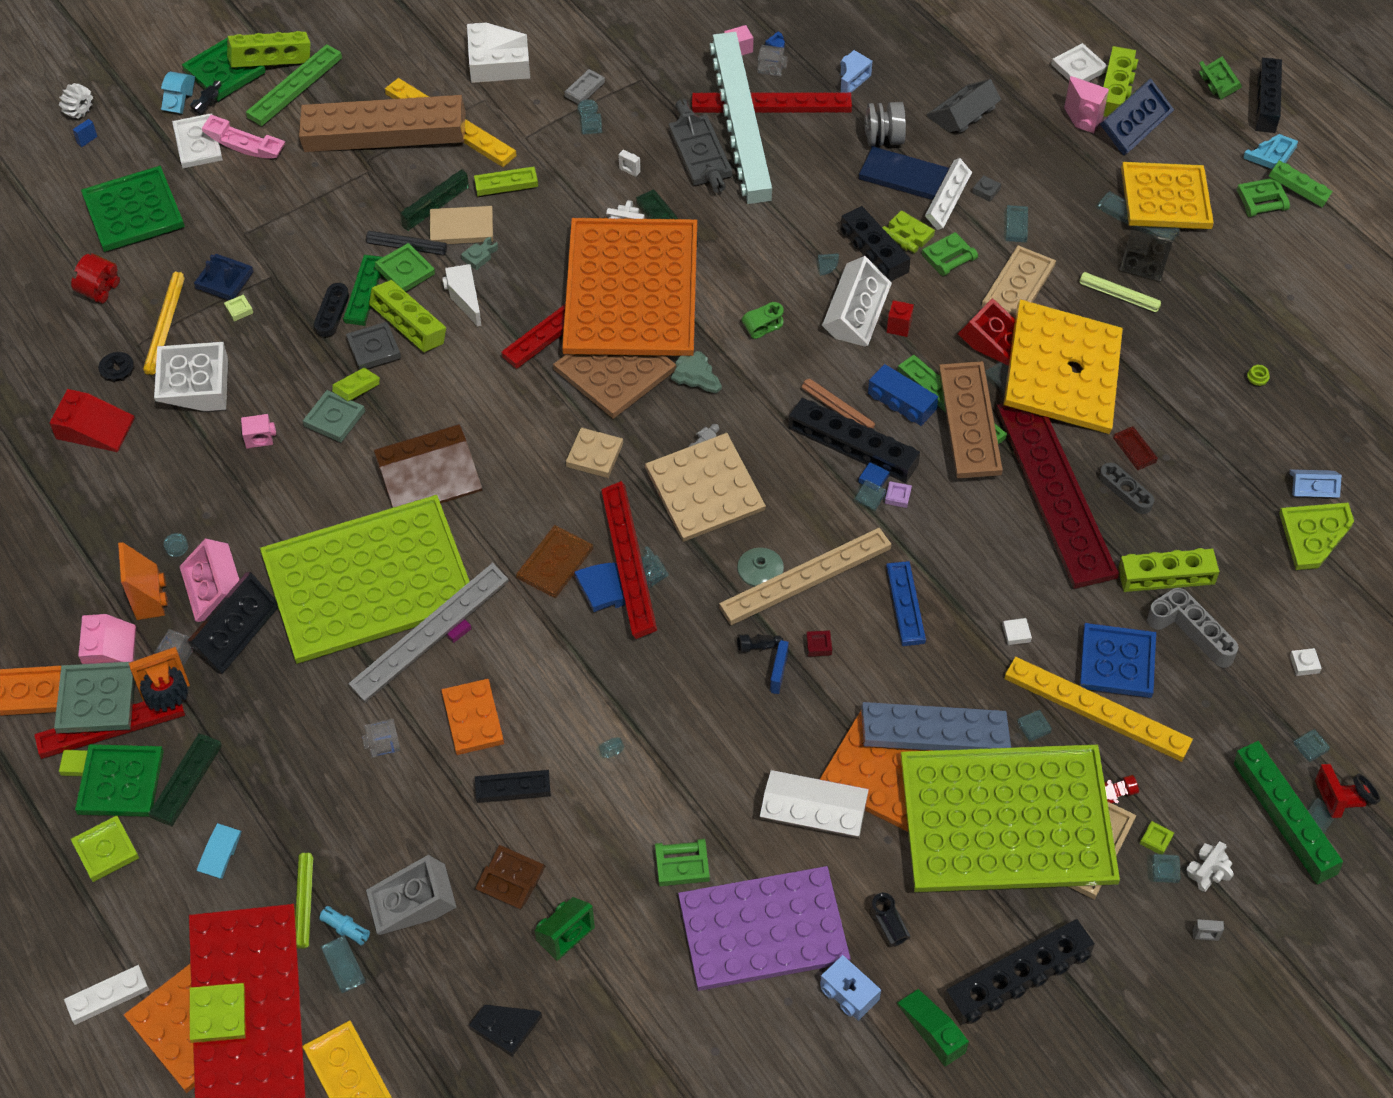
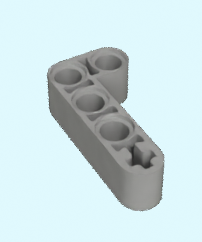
M1174 588L1152 603L1147 617V623L1150 627L1160 630L1175 622L1217 666L1227 668L1233 664L1239 648L1237 642L1186 590Z

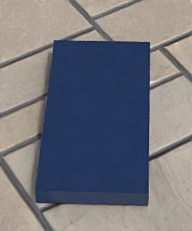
M1150 78L1099 124L1124 156L1174 111V108Z
M872 146L859 174V179L933 200L950 168Z

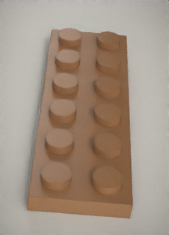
M983 361L940 364L939 374L956 477L971 478L1002 475L1003 469Z

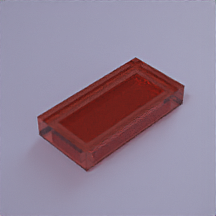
M1134 426L1114 434L1113 439L1137 471L1157 463L1158 457Z

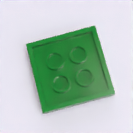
M228 37L182 64L183 71L195 76V81L204 89L209 85L213 86L212 84L215 80L221 82L222 86L217 89L219 93L215 98L217 101L266 72L265 66L231 67L227 57Z
M89 744L75 808L77 815L151 817L164 753L162 746Z

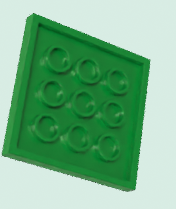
M161 165L81 189L104 252L185 227Z

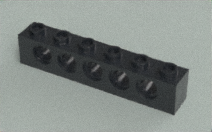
M802 397L789 415L788 429L867 466L869 463L875 464L889 471V476L901 482L907 483L919 465L920 451L914 447L898 442L894 438L859 424L853 419L846 418L834 410L822 407L814 401H809Z
M1075 919L946 989L944 1001L960 1025L967 1022L972 1024L978 1021L983 1016V1013L989 1010L994 1012L1000 1009L1005 1004V1001L1010 998L1014 1000L1020 998L1030 987L1035 986L1037 988L1048 981L1050 976L1064 974L1072 964L1076 962L1079 964L1084 963L1092 956L1091 953L1095 943L1079 920ZM1058 948H1067L1070 953H1063ZM1037 959L1046 960L1048 965L1039 964ZM1015 971H1023L1027 976L1020 977ZM993 983H1001L1005 988L998 989ZM971 995H979L983 1000L975 1001L971 998Z

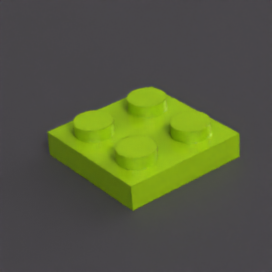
M117 815L71 839L92 882L139 859Z
M244 983L190 987L191 1043L246 1038Z

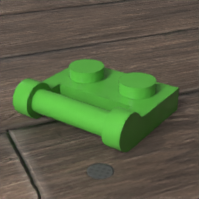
M1272 178L1238 184L1237 192L1246 207L1248 217L1256 216L1257 213L1279 209L1285 211L1290 208L1289 199L1281 184ZM1273 199H1277V200H1278L1277 202H1271V203H1266V204H1261V205H1255V204H1254V203H1257V202H1263V201H1268V200H1273Z
M956 232L922 249L921 254L941 276L949 274L950 270L969 260L974 261L978 258L976 249L971 248ZM963 253V255H961V256H959V257H957V258L951 260L952 258H954V257H956V256H958V255H960V254Z
M697 839V842L670 845L655 843L659 886L710 881L705 839ZM699 853V855L664 858V855Z

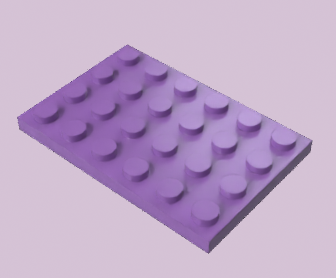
M828 866L678 893L698 991L831 967L842 955L850 961Z

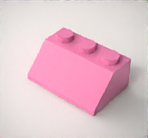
M205 538L180 565L195 621H205L239 581L229 545Z

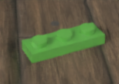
M1280 160L1269 175L1272 179L1322 208L1333 192L1325 185L1319 184L1309 178L1308 175L1295 170L1289 164L1283 163Z

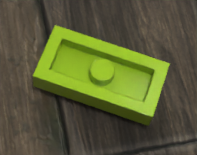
M362 368L334 383L332 392L346 401H350L379 385L380 377L366 368Z

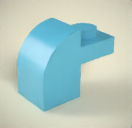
M172 71L168 72L161 89H164L161 110L183 114L186 95L192 96L195 76Z

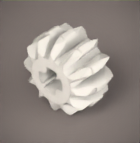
M73 83L72 85H67L66 90H62L63 95L59 97L61 99L59 106L62 107L61 111L64 114L79 119L80 117H85L86 112H90L89 107L93 105L91 103L93 96L90 95L91 91L88 88Z

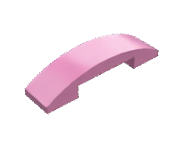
M210 115L202 127V131L220 144L254 157L277 158L285 145V141L266 135L263 139L230 127L228 120L214 115Z

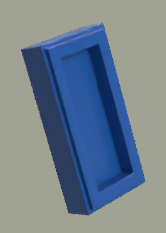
M780 640L771 676V693H780L788 656L789 642Z

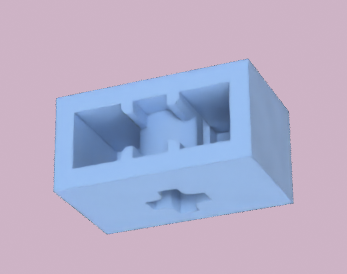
M844 955L821 975L820 986L822 992L828 998H834L846 1015L849 1017L853 1016L858 1021L880 1000L881 989Z

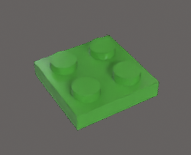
M409 243L375 262V268L388 281L393 280L405 292L435 275V268Z

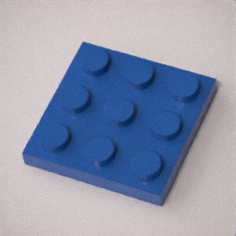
M1085 623L1083 628L1080 687L1088 690L1152 698L1154 690L1156 632Z

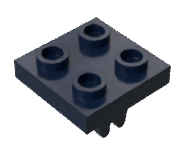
M211 254L210 261H206V267L196 279L194 285L196 289L231 300L236 297L254 272L253 267L219 254Z

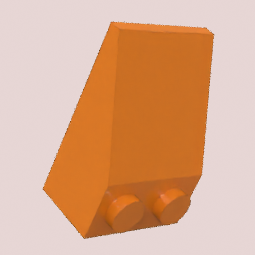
M118 543L121 583L136 620L165 616L164 606H168L166 592H163V587L166 586L164 573H160L156 563L125 543Z

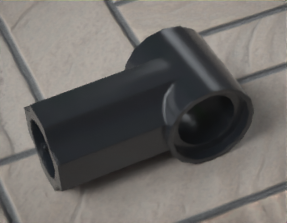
M878 893L873 898L871 904V918L878 923L889 946H899L910 939V934L895 907L894 898L888 893ZM885 905L889 910L885 912L880 911L876 906Z

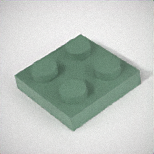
M326 390L304 418L303 425L338 442H342L364 414L365 408L361 404L351 400L346 401L337 394Z

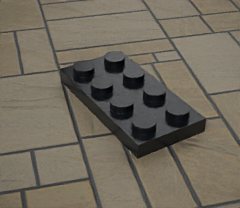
M246 572L187 642L218 674H223L278 609L277 600L251 572Z

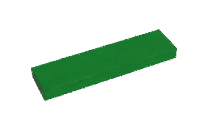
M363 256L343 318L344 323L366 325L371 305H369L371 289L379 284L381 273L375 268V262L383 257Z

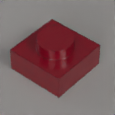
M830 630L806 632L808 657L832 655Z

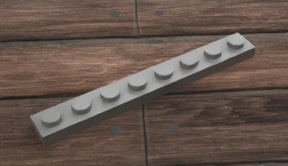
M491 563L349 682V687L366 703L506 585L508 578L494 563Z

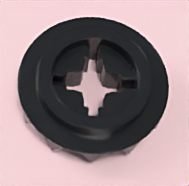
M113 352L102 358L98 369L100 375L106 381L109 379L113 382L117 379L124 381L126 375L131 376L134 362L132 357L124 352ZM114 363L120 367L118 371L114 368Z

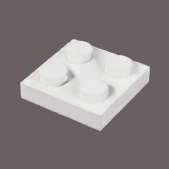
M1083 43L1053 58L1051 63L1068 80L1073 76L1089 82L1106 73L1108 65Z

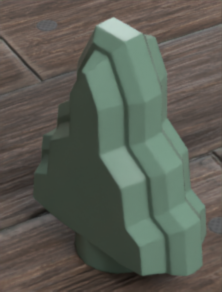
M696 351L694 356H680L676 361V369L671 376V380L678 384L685 383L690 387L699 386L703 390L717 393L722 389L718 377L712 373V366L708 363V358L702 352Z

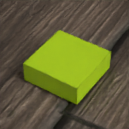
M63 750L59 768L60 775L82 776L87 751Z
M1151 821L1141 839L1140 845L1163 856L1174 832Z

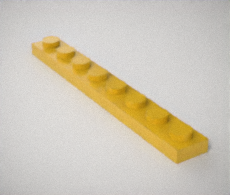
M397 78L385 88V94L392 99L429 97L400 78ZM465 119L464 144L501 167H504L516 157L515 149Z
M1016 656L1005 674V680L1180 762L1183 761L1193 741L1191 737Z

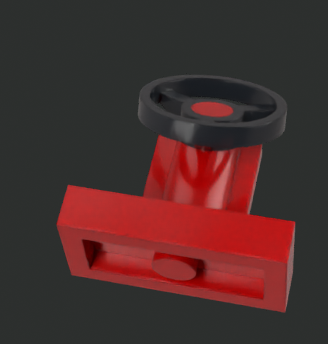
M1321 764L1315 783L1332 818H1342L1345 808L1365 807L1367 804L1365 800L1373 805L1381 801L1376 788L1362 774L1358 773L1353 777L1355 785L1341 786L1331 764Z

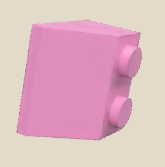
M1071 76L1064 108L1075 127L1094 134L1103 119L1109 89Z
M107 614L82 616L79 645L81 663L96 664L134 661L136 626Z

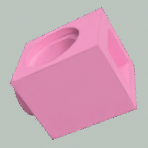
M268 414L241 418L242 435L246 449L273 445L272 436L276 435V428L274 422L270 423Z

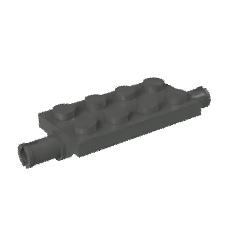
M682 99L684 105L679 100L675 106L680 114V118L676 122L669 123V131L693 185L710 182L715 193H718L717 186L720 192H722L726 188L722 179L732 176V168L707 115L698 116L691 111L686 99Z

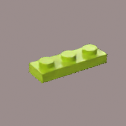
M535 167L474 175L477 196L538 187Z

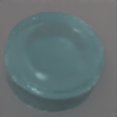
M174 533L165 538L164 548L168 555L177 557L187 551L188 542L184 535Z
M619 737L609 739L599 746V751L604 758L616 756L624 749V744Z

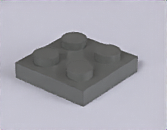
M388 322L346 334L359 370L401 358Z

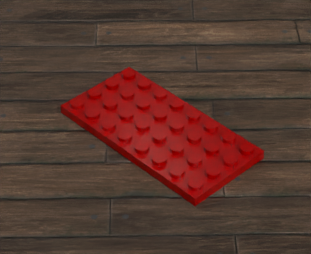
M287 904L189 915L191 987L244 983L246 1038L193 1043L195 1098H306L295 905Z

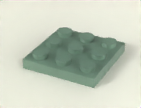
M130 662L61 665L54 726L56 733L130 729L135 679L129 666Z

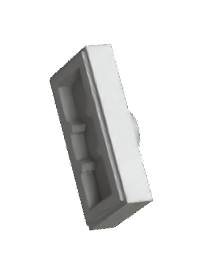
M589 69L565 91V97L581 105L605 83V77Z

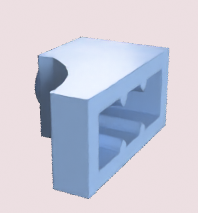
M855 50L843 57L841 60V76H843L841 78L842 93L853 92L871 76L872 60Z

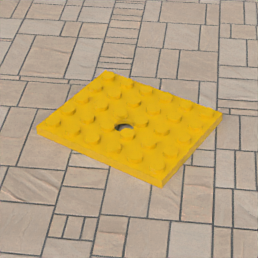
M1020 299L1016 310L1003 405L1110 434L1113 427L1123 328ZM1077 362L1082 366L1083 370L1081 373H1074L1068 363Z

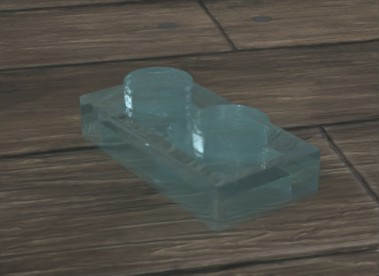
M345 935L321 946L341 993L366 982Z

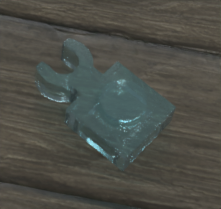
M647 546L645 547L647 554L641 557L647 584L649 587H652L667 577L669 573L658 555H654L653 551Z

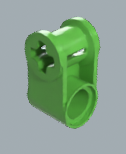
M771 302L747 312L741 321L751 337L758 339L783 326L784 320L782 315L784 309L780 303Z

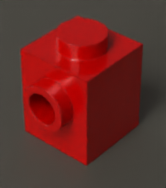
M892 301L888 316L887 333L908 337L914 304Z

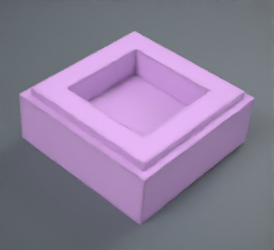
M890 481L885 504L907 508L912 486Z

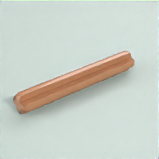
M811 379L804 381L802 389L827 407L846 418L855 420L859 424L874 428L875 423L822 386Z

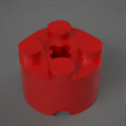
M86 254L80 259L74 270L78 273L76 279L72 277L71 287L73 291L96 302L105 303L108 299V292L111 288H116L120 282V277L117 276V265L96 254Z

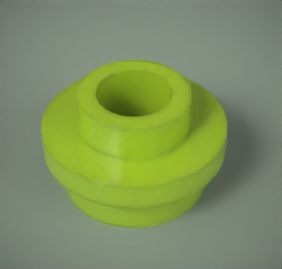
M1255 365L1249 369L1247 378L1252 384L1261 386L1269 381L1270 374L1265 366Z

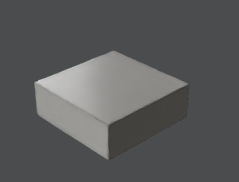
M1197 919L1193 928V938L1218 941L1224 931V921Z

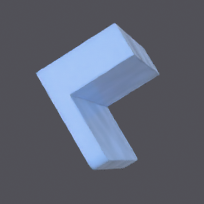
M1290 470V475L1293 476V496L1340 497L1342 475L1338 472L1328 470Z

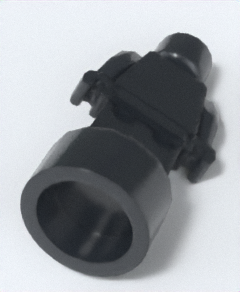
M215 80L212 84L213 86L209 85L204 91H201V97L197 100L194 99L189 105L199 115H203L207 111L206 107L211 100H216L215 98L219 93L217 89L222 86L219 80Z
M738 634L737 648L739 653L750 652V649L762 648V650L770 649L774 645H778L780 640L783 641V638L780 635L773 638L772 635L761 634L750 638L748 634Z

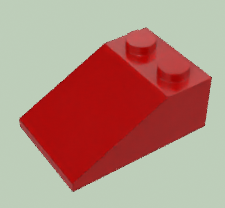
M992 298L958 335L973 349L1009 366L1015 319Z
M67 389L49 424L55 438L58 440L118 452L135 417L89 393Z

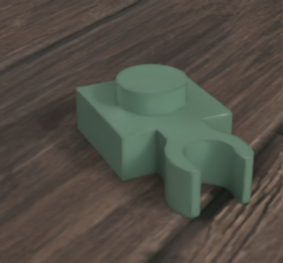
M488 237L481 246L475 243L461 254V259L465 263L470 264L473 269L478 270L491 259V253L498 250V243L495 242L493 245H490L492 244L491 237Z

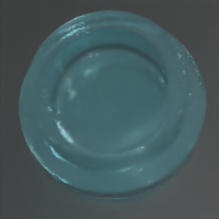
M583 100L578 104V111L582 117L592 118L598 111V105L593 100Z

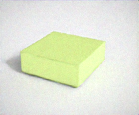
M244 295L224 302L225 308L233 321L253 314L252 307Z

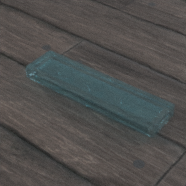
M1109 191L1098 203L1097 208L1129 225L1125 199ZM1132 226L1167 246L1170 245L1180 232V229L1175 227Z

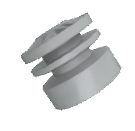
M903 102L888 103L887 112H884L882 103H877L876 112L873 103L867 104L864 128L869 146H875L876 137L878 145L882 146L885 136L888 137L890 145H902L905 143L906 120Z

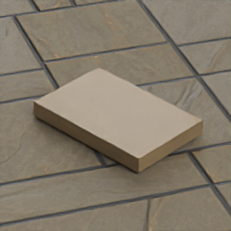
M492 206L430 209V240L447 244L484 242L486 238L491 237V242H493Z

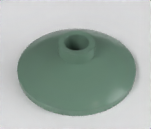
M753 548L746 551L740 557L737 569L740 578L748 585L755 587L782 574L784 565L781 557L776 552L767 548Z

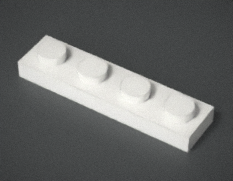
M961 158L953 161L925 214V217L937 230L944 228L972 174V171Z

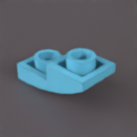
M217 823L203 852L197 871L223 879L230 856L234 855L242 831Z

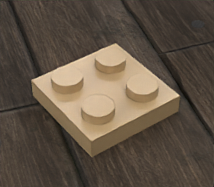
M581 428L566 460V467L609 478L622 448L623 438Z

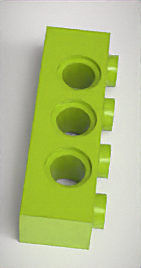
M301 31L271 34L256 33L252 35L237 34L228 36L227 57L231 67L305 63L310 58L311 43L307 33Z
M1116 46L1112 48L1103 86L1109 89L1103 115L1105 117L1131 95L1132 86H1129V84H1133L1135 72H1132V70L1136 71L1138 59H1135L1136 50Z
M393 280L372 287L369 305L420 350L426 352L444 344L446 327Z
M1203 548L1190 551L1175 550L1165 553L1152 552L1141 555L1128 554L1121 556L1118 567L1123 592L1215 585L1219 575L1214 550Z

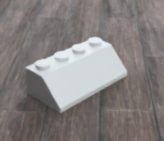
M866 256L846 264L822 324L835 339L861 346H868L892 284Z
M771 770L764 793L760 818L762 820L859 839L869 789Z

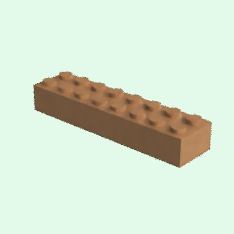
M462 95L302 105L299 138L304 152L464 142L466 110Z

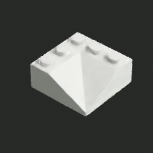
M490 23L467 24L471 83L530 79L527 34Z
M224 342L157 346L155 401L200 411L226 410L228 356Z

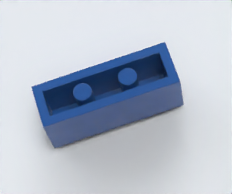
M886 364L869 380L868 394L873 399L881 401L891 410L899 412L909 421L915 422L920 426L937 410L938 396Z

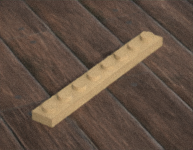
M877 528L719 603V609L729 624L733 625L890 550L891 543L882 530Z

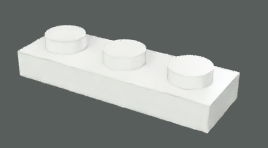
M137 965L69 996L64 1001L71 1019L76 1025L149 991L141 968Z

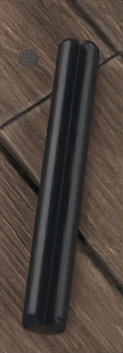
M368 231L366 235V241L372 244L400 248L409 243L416 251L445 255L447 252V243L376 231Z

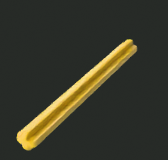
M175 271L172 274L143 367L144 373L147 375H154L156 373L157 346H164L185 279L182 272L178 273Z

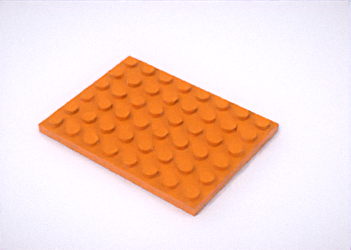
M572 218L563 354L694 356L697 220Z

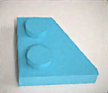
M1278 134L1272 137L1271 140L1260 143L1257 149L1253 151L1246 150L1244 152V159L1273 169L1279 160L1283 163L1288 161L1297 148L1298 141Z

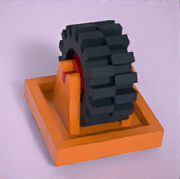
M176 647L129 663L141 697L150 709L154 708L155 711H159L162 708L163 711H167V707H171L172 710L175 708L174 704L181 705V699L185 700L187 698L186 694H188V686L190 684Z

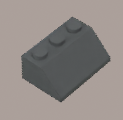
M987 79L964 86L926 115L947 132L957 131L960 133L969 127V123L981 119V114L996 108L995 104L1001 98L992 80Z

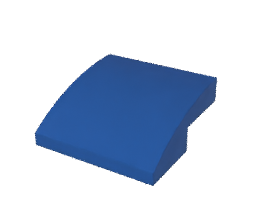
M617 563L598 564L574 572L575 578L593 612L614 605L615 609L626 605Z

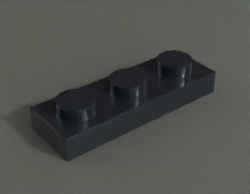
M549 770L475 776L476 802L551 796Z

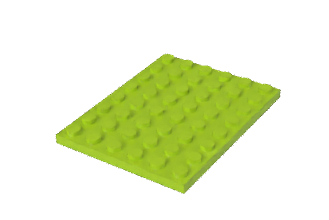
M437 495L260 548L296 664L414 628L470 582Z
M1098 745L901 752L914 892L1119 884V870Z

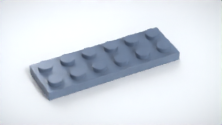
M862 702L861 714L864 746L920 750L1011 748L1006 711Z

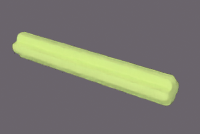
M1083 272L1080 278V284L1150 311L1157 312L1161 306V301L1087 272Z

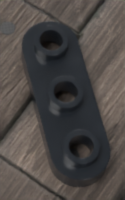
M333 283L327 288L314 321L315 331L319 336H331L338 327L349 298L348 288L343 283Z

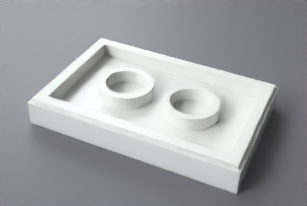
M212 113L172 121L182 168L223 160L219 142L202 131L203 125Z

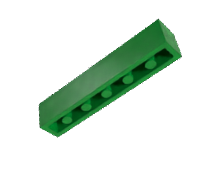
M1256 741L1237 750L1234 761L1235 767L1315 883L1318 885L1338 875L1343 860L1261 743Z

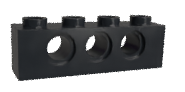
M1265 57L1261 59L1257 74L1255 131L1276 133L1281 117L1282 59Z
M863 206L841 216L840 231L843 236H847L854 248L866 256L890 282L909 273L911 258Z

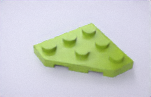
M1349 503L1281 508L1279 512L1296 570L1319 568L1354 523Z

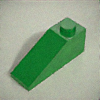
M919 989L897 1003L944 1067L966 1053L969 1043L968 1039L954 1021Z

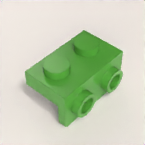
M1223 56L1207 66L1203 61L1199 62L1201 67L1199 71L1200 76L1204 82L1208 80V87L1213 95L1217 94L1220 100L1242 88L1240 81Z

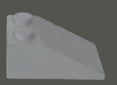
M430 855L423 857L366 890L376 932L379 935L437 919L456 908L445 864Z

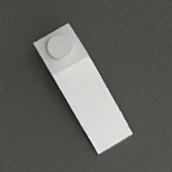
M471 265L445 268L446 277H442L444 290L449 289L450 298L477 327L482 326Z

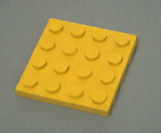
M1122 162L1121 172L1129 226L1212 229L1214 222L1204 165Z

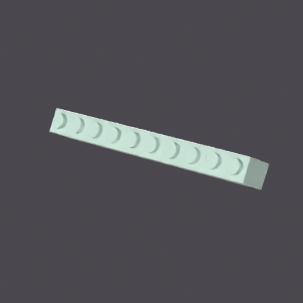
M737 33L714 34L713 43L709 45L710 54L715 56L713 58L714 71L718 70L716 80L717 85H721L722 88L720 89V99L725 102L723 104V112L725 117L728 116L726 121L727 131L732 133L730 144L731 148H735L736 151L733 152L735 164L739 165V168H737L738 180H742L743 183L741 184V194L746 196L747 204L772 201V185Z

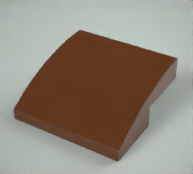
M499 845L489 867H485L475 889L521 910L533 892L546 866Z

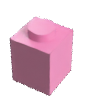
M746 25L724 31V33H737L741 55L753 52V36Z

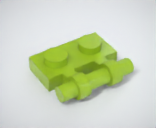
M902 210L889 222L888 228L882 227L896 243L901 245L902 249L913 253L917 252L919 246L923 247L935 233L934 229Z

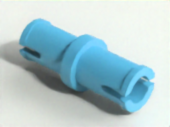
M330 906L322 910L319 917L320 921L336 929L337 934L341 936L346 935L359 945H363L364 941L368 940L370 931L353 922L352 917L348 915L343 916Z

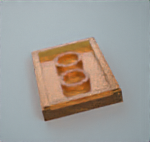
M554 525L517 572V579L556 599L575 574L574 572L578 570L591 553L593 544Z

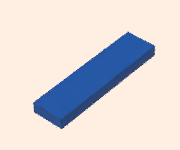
M910 561L887 563L886 569L901 645L925 644L926 638Z

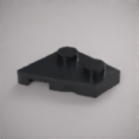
M484 1005L469 1024V1028L513 1057L542 1018V1013L537 1010Z

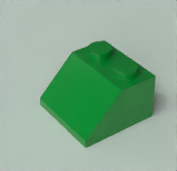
M572 897L567 902H562L556 908L553 915L548 919H542L538 923L535 930L536 941L558 961L595 928L593 906L575 897Z

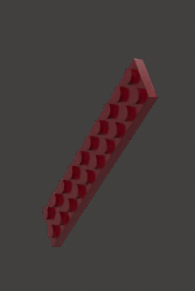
M1004 403L998 404L996 407L998 416L1073 588L1076 589L1118 579V570L1049 417L1003 405Z

